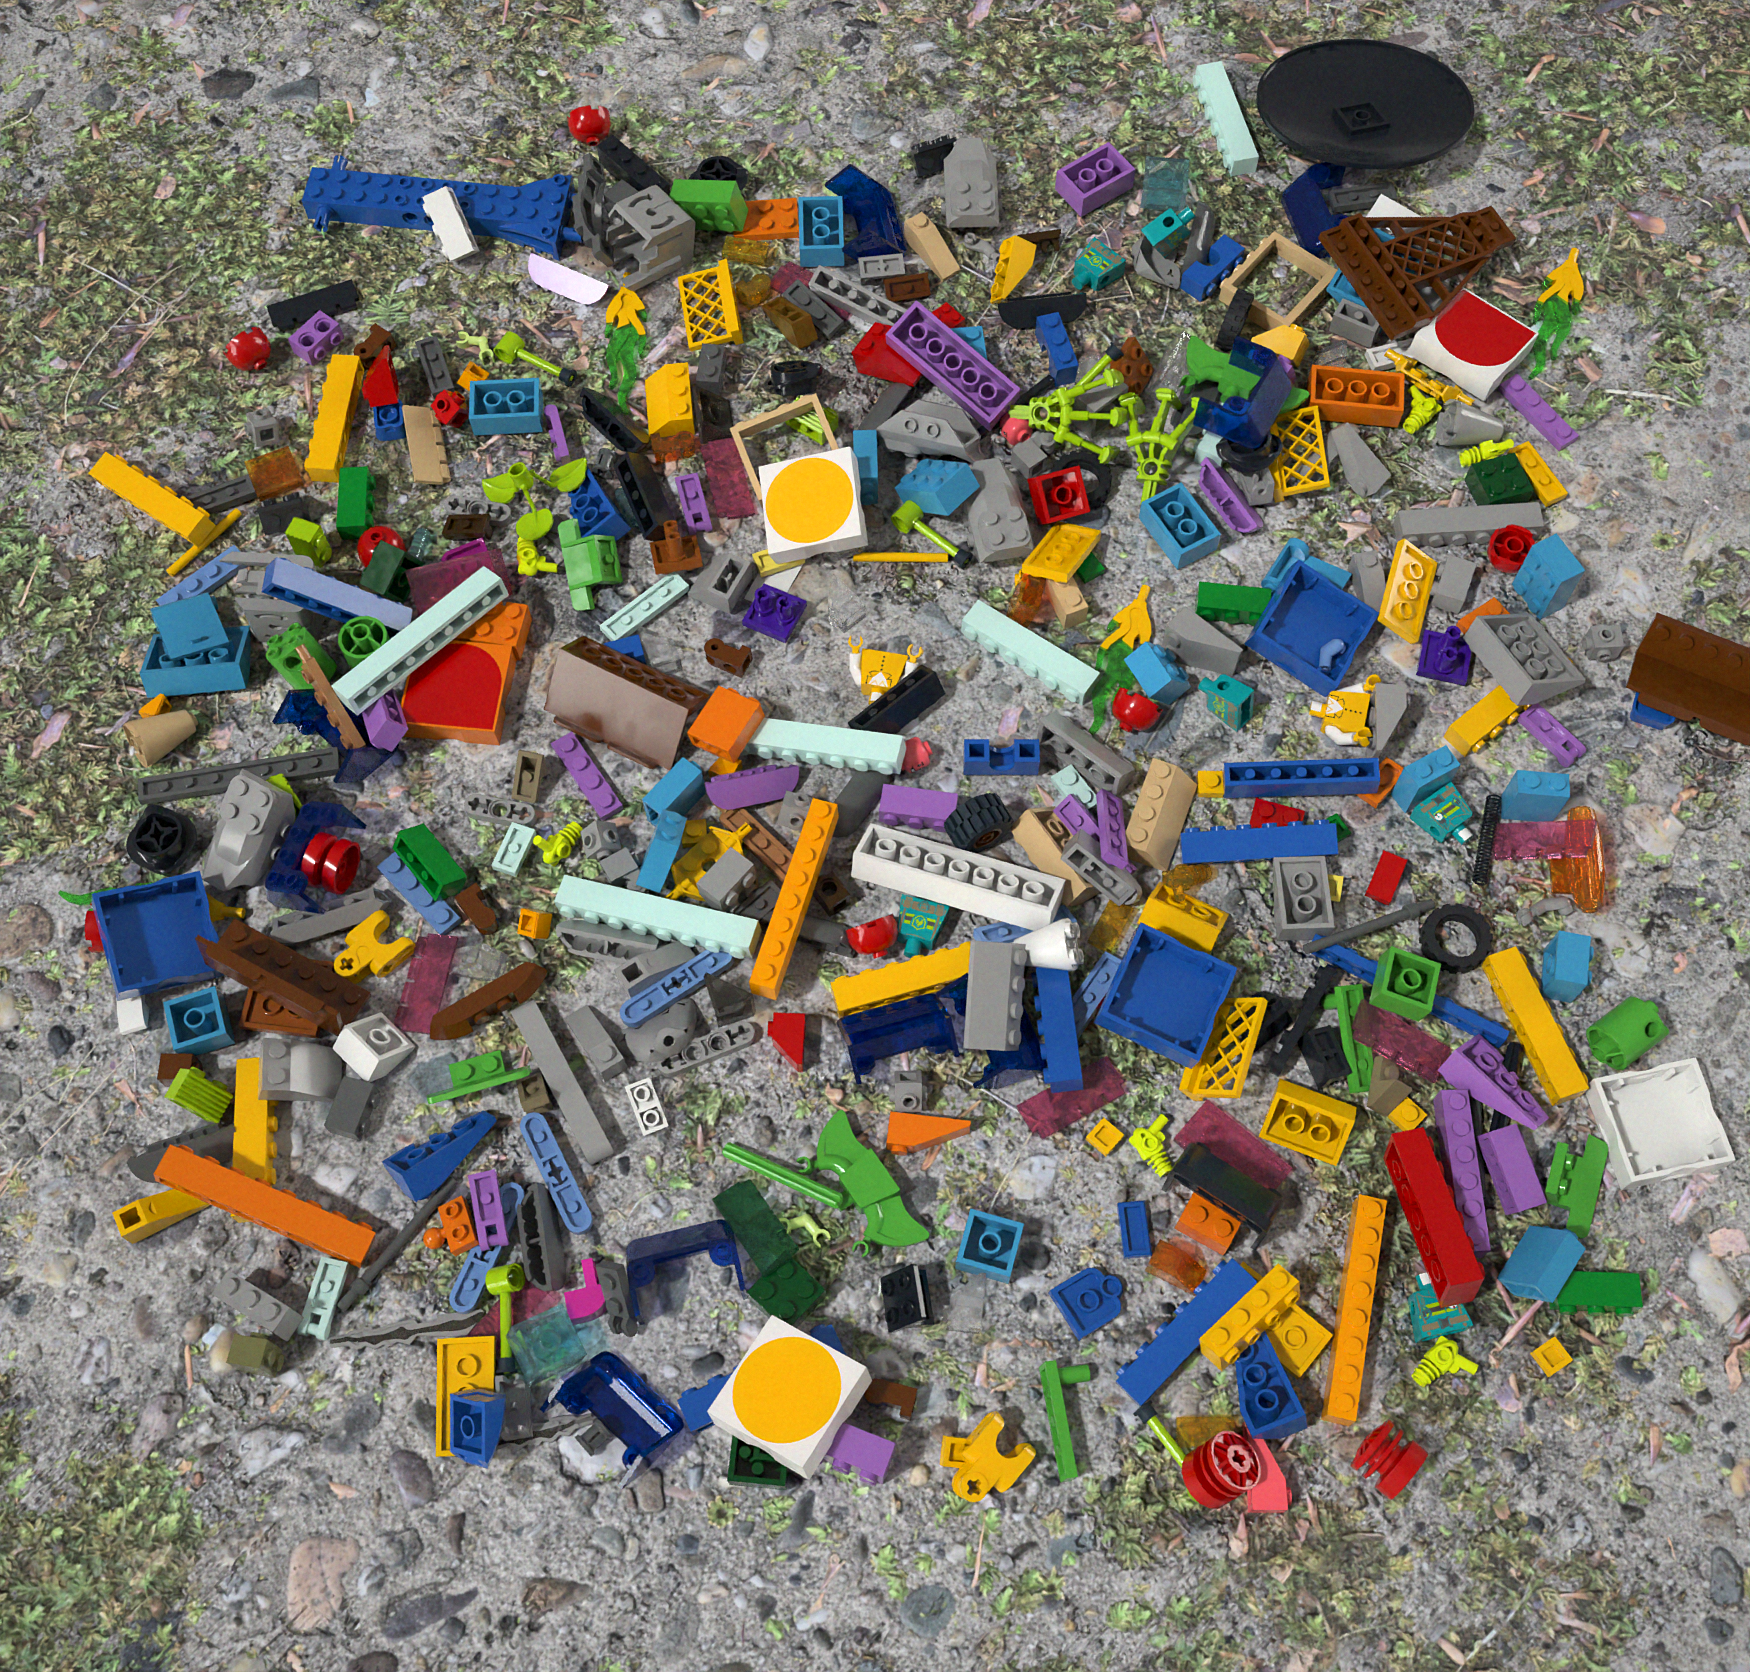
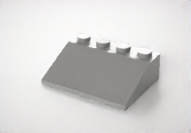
M1531 613L1477 616L1463 636L1470 650L1478 656L1483 666L1490 671L1496 682L1502 686L1510 696L1511 701L1517 706L1537 704L1584 684L1586 681Z

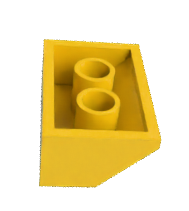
M1291 324L1290 327L1286 325L1279 326L1251 339L1255 349L1270 355L1274 354L1277 357L1281 354L1291 361V365L1299 368L1310 345L1305 334L1306 332L1303 331L1304 329L1295 324Z
M688 362L665 364L645 380L650 439L671 436L695 435Z
M1159 881L1148 897L1137 924L1144 923L1175 938L1191 949L1210 954L1229 914Z
M1279 1078L1259 1137L1336 1166L1354 1125L1357 1107Z

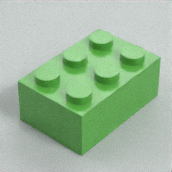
M674 179L669 197L695 221V230L743 231L748 207L736 181Z

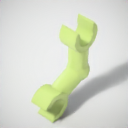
M464 331L458 332L459 338L465 339L464 341H456L459 348L466 349L470 345H477L481 350L479 358L483 365H485L484 358L487 356L492 357L493 362H495L494 353L489 349L488 339L485 336H469Z
M803 1214L790 1220L783 1217L775 1221L776 1225L781 1223L788 1225L786 1231L778 1233L780 1237H786L791 1233V1230L805 1226L813 1236V1242L817 1248L821 1249V1245L817 1242L819 1235H825L831 1241L829 1232L820 1229L810 1214Z

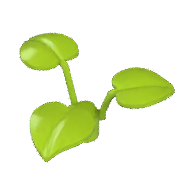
M584 457L560 466L552 472L550 481L536 474L533 469L529 471L524 463L518 462L509 468L508 473L489 479H482L483 490L490 501L506 504L513 500L515 492H519L522 489L532 509V513L523 515L517 521L516 532L524 540H537L549 532L554 519L551 511L547 508L537 511L528 490L533 486L534 478L551 488L557 487L560 492L575 490L585 480L587 460Z

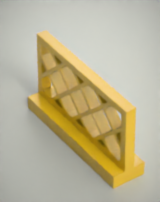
M727 259L718 261V267L678 277L690 351L701 349L702 343L716 345L734 341L735 345L744 343L733 276ZM717 275L718 277L712 285L705 282L711 276ZM696 282L691 290L684 286V283ZM701 286L708 288L704 296L697 294ZM713 292L721 295L716 302L709 300ZM693 297L700 300L694 308L687 305ZM705 303L712 306L706 314L699 311ZM717 309L723 312L719 320L711 317ZM695 315L702 318L697 326L690 323ZM707 321L715 324L709 332L702 329ZM720 327L727 330L726 335L716 336L714 334ZM698 333L705 335L702 341L693 342Z
M1318 405L1271 416L1269 426L1271 434L1278 436L1282 442L1286 437L1294 441L1289 449L1283 447V451L1269 466L1270 473L1275 482L1273 493L1275 503L1284 501V496L1331 487ZM1314 414L1315 418L1309 425L1301 422L1304 416ZM1288 420L1292 423L1286 430L1278 427L1277 422ZM1296 425L1305 429L1299 437L1291 434ZM1309 433L1318 436L1312 445L1304 441ZM1299 445L1308 449L1302 457L1293 453ZM1312 452L1321 456L1315 464L1306 460ZM1289 457L1298 461L1292 469L1283 465ZM1302 464L1311 468L1305 476L1296 472ZM1317 471L1324 475V480L1313 482L1310 480V477ZM1292 476L1301 480L1297 486L1287 488L1286 483Z
M1264 997L1225 998L1215 1015L1213 1029L1200 1061L1192 1069L1185 1067L1179 1086L1181 1092L1193 1101H1203L1204 1097H1241L1268 1003ZM1230 1006H1235L1237 1010L1227 1018ZM1257 1006L1255 1013L1247 1018L1245 1012L1251 1007ZM1242 1017L1244 1022L1233 1030L1231 1024ZM1227 1029L1230 1034L1220 1041L1223 1031ZM1249 1029L1248 1037L1240 1042L1238 1036ZM1232 1041H1235L1237 1046L1226 1054L1224 1048ZM1220 1052L1223 1058L1213 1065L1216 1055ZM1242 1053L1241 1061L1233 1066L1231 1060ZM1227 1065L1230 1070L1219 1079L1217 1072ZM1213 1077L1215 1083L1206 1089L1209 1079ZM1234 1077L1233 1090H1226L1224 1085Z

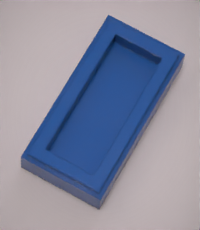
M1145 1201L1117 1203L1123 1259L1151 1257L1152 1251Z

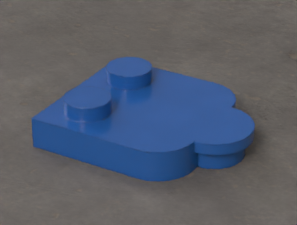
M1087 1268L1054 1287L1048 1294L1080 1341L1118 1316L1121 1311L1119 1299L1123 1294V1285L1113 1275H1103L1098 1269Z

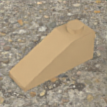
M923 212L904 221V240L942 282L961 272L958 263L938 229Z

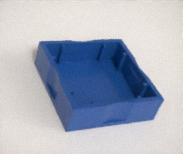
M1297 560L1285 573L1244 644L1323 697H1326L1331 691L1338 688L1352 663L1357 647L1366 638L1379 612L1352 594L1337 588L1325 576L1301 560ZM1332 639H1341L1346 645L1345 652L1332 656L1330 670H1321L1322 668L1319 667L1321 647Z
M200 871L163 878L147 885L126 886L92 894L91 904L117 1001L225 976L205 964L195 941L197 935L216 944L219 941L218 934L210 919L209 902Z
M1140 923L1133 932L1094 1023L1192 1069L1200 1061L1213 1029L1215 1015L1226 998L1238 968L1205 952L1191 949L1175 938L1144 923Z

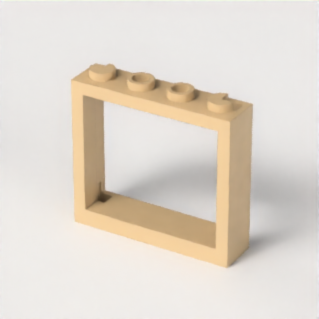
M1275 231L1268 238L1264 237L1259 247L1255 251L1252 250L1242 265L1238 264L1233 274L1229 278H1225L1219 287L1221 288L1219 300L1229 306L1238 289L1236 287L1271 251L1318 279L1319 282L1285 318L1257 300H1253L1247 318L1267 331L1282 325L1290 327L1291 324L1299 326L1328 295L1326 289L1337 272V269Z
M816 393L804 395L798 401L782 404L776 410L760 413L756 418L738 422L734 427L730 428L762 509L761 487L742 439L815 409L831 450L839 449Z

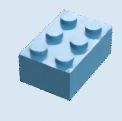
M842 196L798 197L800 267H818L819 265L844 266Z
M522 378L470 381L469 421L473 434L493 435L543 432V391L540 379Z
M924 459L916 465L917 468L901 478V482L895 487V490L903 503L911 500L924 513L949 516L980 485L967 463Z
M1182 482L1141 503L1139 519L1177 570L1217 550L1221 533Z
M1556 533L1532 545L1512 585L1516 593L1521 595L1528 604L1529 610L1535 613L1538 619L1541 620L1564 608L1586 570Z

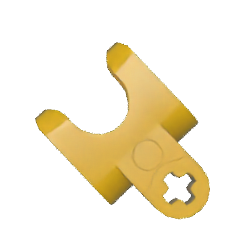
M378 910L348 933L345 943L349 948L335 959L334 969L338 975L354 984L360 983L372 972L378 978H382L415 952L416 944L408 937H401L391 944L379 943L380 935L390 925V918L384 910Z
M997 1411L988 1413L959 1449V1453L967 1461L952 1478V1488L957 1496L969 1502L981 1501L993 1486L1000 1493L1009 1489L1036 1455V1450L1030 1443H1020L1010 1453L1005 1455L999 1454L996 1448V1439L1004 1427V1419ZM969 1480H971L970 1484L973 1486L971 1490H969L967 1485Z

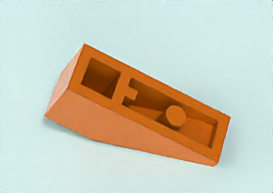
M890 1111L886 1150H890L895 1155L905 1156L907 1153H915L969 1134L971 1121Z

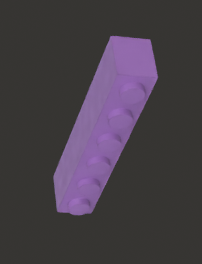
M1468 1089L1440 1090L1433 1099L1441 1163L1444 1169V1180L1446 1185H1450L1453 1190V1202L1456 1210H1459L1463 1215L1466 1235L1470 1236L1473 1240L1474 1255L1476 1258H1483L1491 1249Z

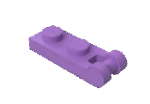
M550 404L544 408V415L547 426L550 428L552 444L557 443V448H553L556 462L561 461L563 466L570 463L571 460L557 407Z
M698 473L675 477L689 536L696 535V532L703 530L705 532L713 531ZM702 517L703 521L694 523L693 519Z
M1533 704L1518 717L1517 721L1552 752L1563 767H1569L1574 763V758L1581 757L1586 753L1585 746L1540 704ZM1563 745H1567L1569 750L1567 751Z
M493 1169L468 1175L481 1251L490 1250L491 1246L499 1244L501 1247L509 1245L497 1171ZM496 1227L497 1234L488 1236L487 1229Z

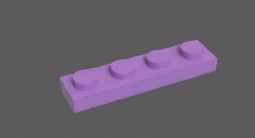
M1515 374L1499 385L1497 390L1559 452L1578 439L1579 435L1518 374Z
M572 731L550 743L552 749L601 821H605L624 809L622 803Z
M1102 788L1096 794L1101 858L1107 864L1114 865L1122 870L1128 864L1122 799Z
M1069 794L1053 812L1073 836L1080 829H1083L1097 842H1100L1098 822L1075 794ZM1128 859V864L1125 868L1132 875L1137 868Z

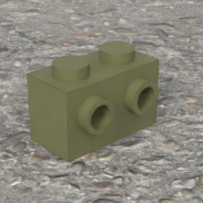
M251 1332L250 1336L234 1334L226 1363L243 1373L275 1378L277 1371H280L283 1366L284 1355L282 1354L283 1350L275 1345L276 1341L268 1339V1336L257 1332Z

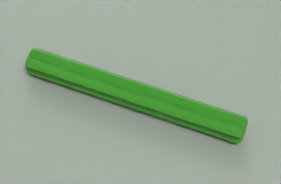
M731 1142L726 1143L722 1150L724 1157L835 1209L839 1208L844 1197L841 1193Z

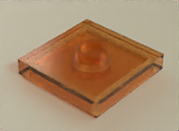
M289 446L244 461L260 502L304 486Z

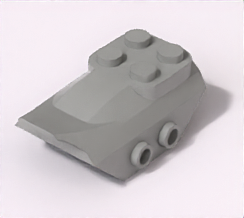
M959 138L950 154L944 159V185L940 186V199H944V202L941 203V216H945V225L947 228L1000 226L999 215H1002V201H998V198H1001V184H997L996 158L989 152L982 138Z
M919 399L876 428L879 445L887 452H896L897 450L905 452L904 455L909 457H918V454L921 453L954 455L971 463L985 460L986 458L979 445L981 435L961 408Z
M1000 458L975 461L971 471L980 487L963 502L964 514H962L963 527L968 528L969 532L966 535L968 547L973 548L974 556L980 563L1030 555L1035 549L1032 538L1034 537V528L1032 523H1028L1029 509L1027 503L1023 504L1016 475L1007 469Z
M242 768L240 774L235 776L228 786L220 806L221 818L216 824V832L204 858L202 880L224 892L240 885L254 886L282 856L284 843L292 833L293 822L296 818L291 794Z

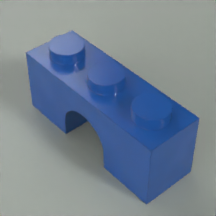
M1224 234L1210 247L1207 262L1213 266L1203 265L1196 260L1183 273L1180 289L1200 302L1207 296L1210 297L1215 292L1217 286L1225 278H1229L1236 266L1243 264L1245 248Z
M1059 312L1038 316L1035 335L1041 351L1047 350L1049 358L1048 370L1055 380V387L1077 382L1079 364Z
M964 739L963 775H1038L1040 765L1039 739H1014V744L1007 748L992 747L989 745V739Z

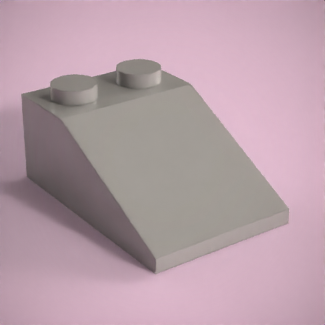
M1186 606L1167 624L1161 646L1165 649L1169 648L1176 656V661L1180 664L1233 676L1236 673L1243 651L1240 646Z
M1375 684L1370 695L1366 716V727L1370 729L1373 735L1372 737H1367L1370 743L1366 747V758L1379 759L1399 722L1403 721L1405 710H1409L1410 695H1406V685Z
M1325 856L1274 857V919L1277 941L1313 940L1315 934L1320 936L1331 935L1335 926Z
M263 1038L259 1051L258 1100L334 1101L342 1080V1058L331 1047L293 1039Z

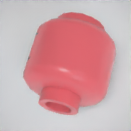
M1006 413L1000 420L999 432L1006 441L1015 446L1019 442L1023 443L1029 439L1033 433V428L1029 427V420L1010 418V414Z
M919 737L906 740L907 748L901 768L902 771L907 770L909 773H914L929 766V756L933 753L928 742L922 743Z

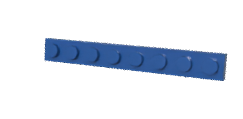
M1315 934L1312 941L1321 939L1326 936H1320L1318 934ZM1338 944L1311 953L1373 985L1378 965L1377 961L1367 960L1359 956L1355 950L1347 947L1343 948ZM1437 994L1434 996L1432 1011L1429 1014L1474 1037L1480 1034L1492 1046L1498 1049L1506 1041L1510 1031L1504 1029L1500 1023L1488 1021L1480 1017L1476 1011L1469 1008L1464 1009L1446 996H1439Z

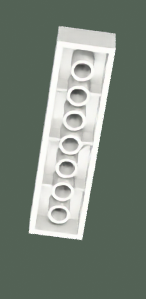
M870 823L853 853L851 877L1033 931L1053 923L1062 901L1065 879Z

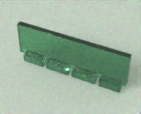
M748 1179L743 1183L737 1182L714 1197L712 1201L765 1278L793 1260L791 1256L796 1254L799 1248L764 1197L760 1196L761 1193L752 1180Z

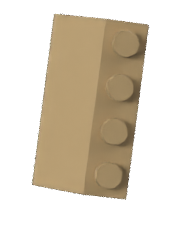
M1155 758L1152 759L1125 832L1128 859L1167 872L1197 788V784L1178 766Z
M1056 807L1027 809L1014 822L1010 831L1013 833L1015 841L1027 852L1029 860L1038 867L1041 873L1065 879L1061 903L1066 905V907L1080 905L1100 893L1101 891L1060 859L1065 844L1073 837V834L1053 812Z

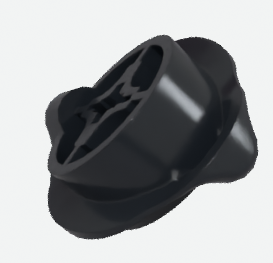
M714 156L703 160L699 164L697 171L693 172L688 180L736 181L741 191L747 185L749 173L746 168H743L729 157Z
M803 360L779 362L770 367L771 379L764 382V387L767 392L783 396L809 394L817 389L816 377L821 376L824 373V369L820 363Z
M1245 423L1227 431L1225 436L1216 444V451L1219 458L1228 462L1235 471L1253 473L1269 467L1283 451V445L1280 438L1271 434L1266 426L1259 423Z
M151 804L145 808L143 815L127 838V853L137 865L145 867L156 874L173 877L178 874L189 853L193 850L197 841V831L192 821L186 816L178 814L169 808Z

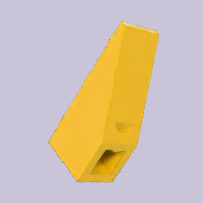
M1016 235L1003 240L999 248L1000 257L995 268L994 284L991 288V304L1004 300L1033 265L1037 245Z
M171 1189L138 1199L112 1212L121 1237L134 1244L210 1206V1204L178 1190Z

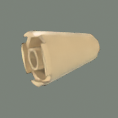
M184 709L124 723L123 730L130 747L133 746L137 752L135 754L137 759L145 768H148L195 733V726L198 725V721L192 712L188 713Z

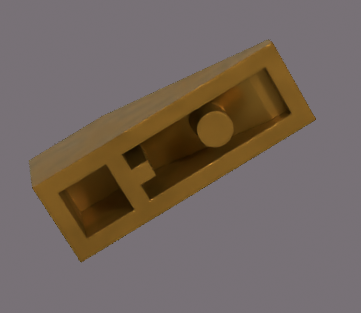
M779 296L762 305L763 311L776 327L797 348H805L811 342L818 339L811 315L793 303Z

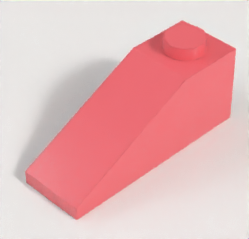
M1243 1422V1437L1252 1445L1258 1455L1261 1466L1259 1482L1254 1488L1247 1491L1248 1513H1284L1288 1510V1505L1292 1504L1291 1488L1286 1487V1479L1264 1439H1252L1245 1422Z

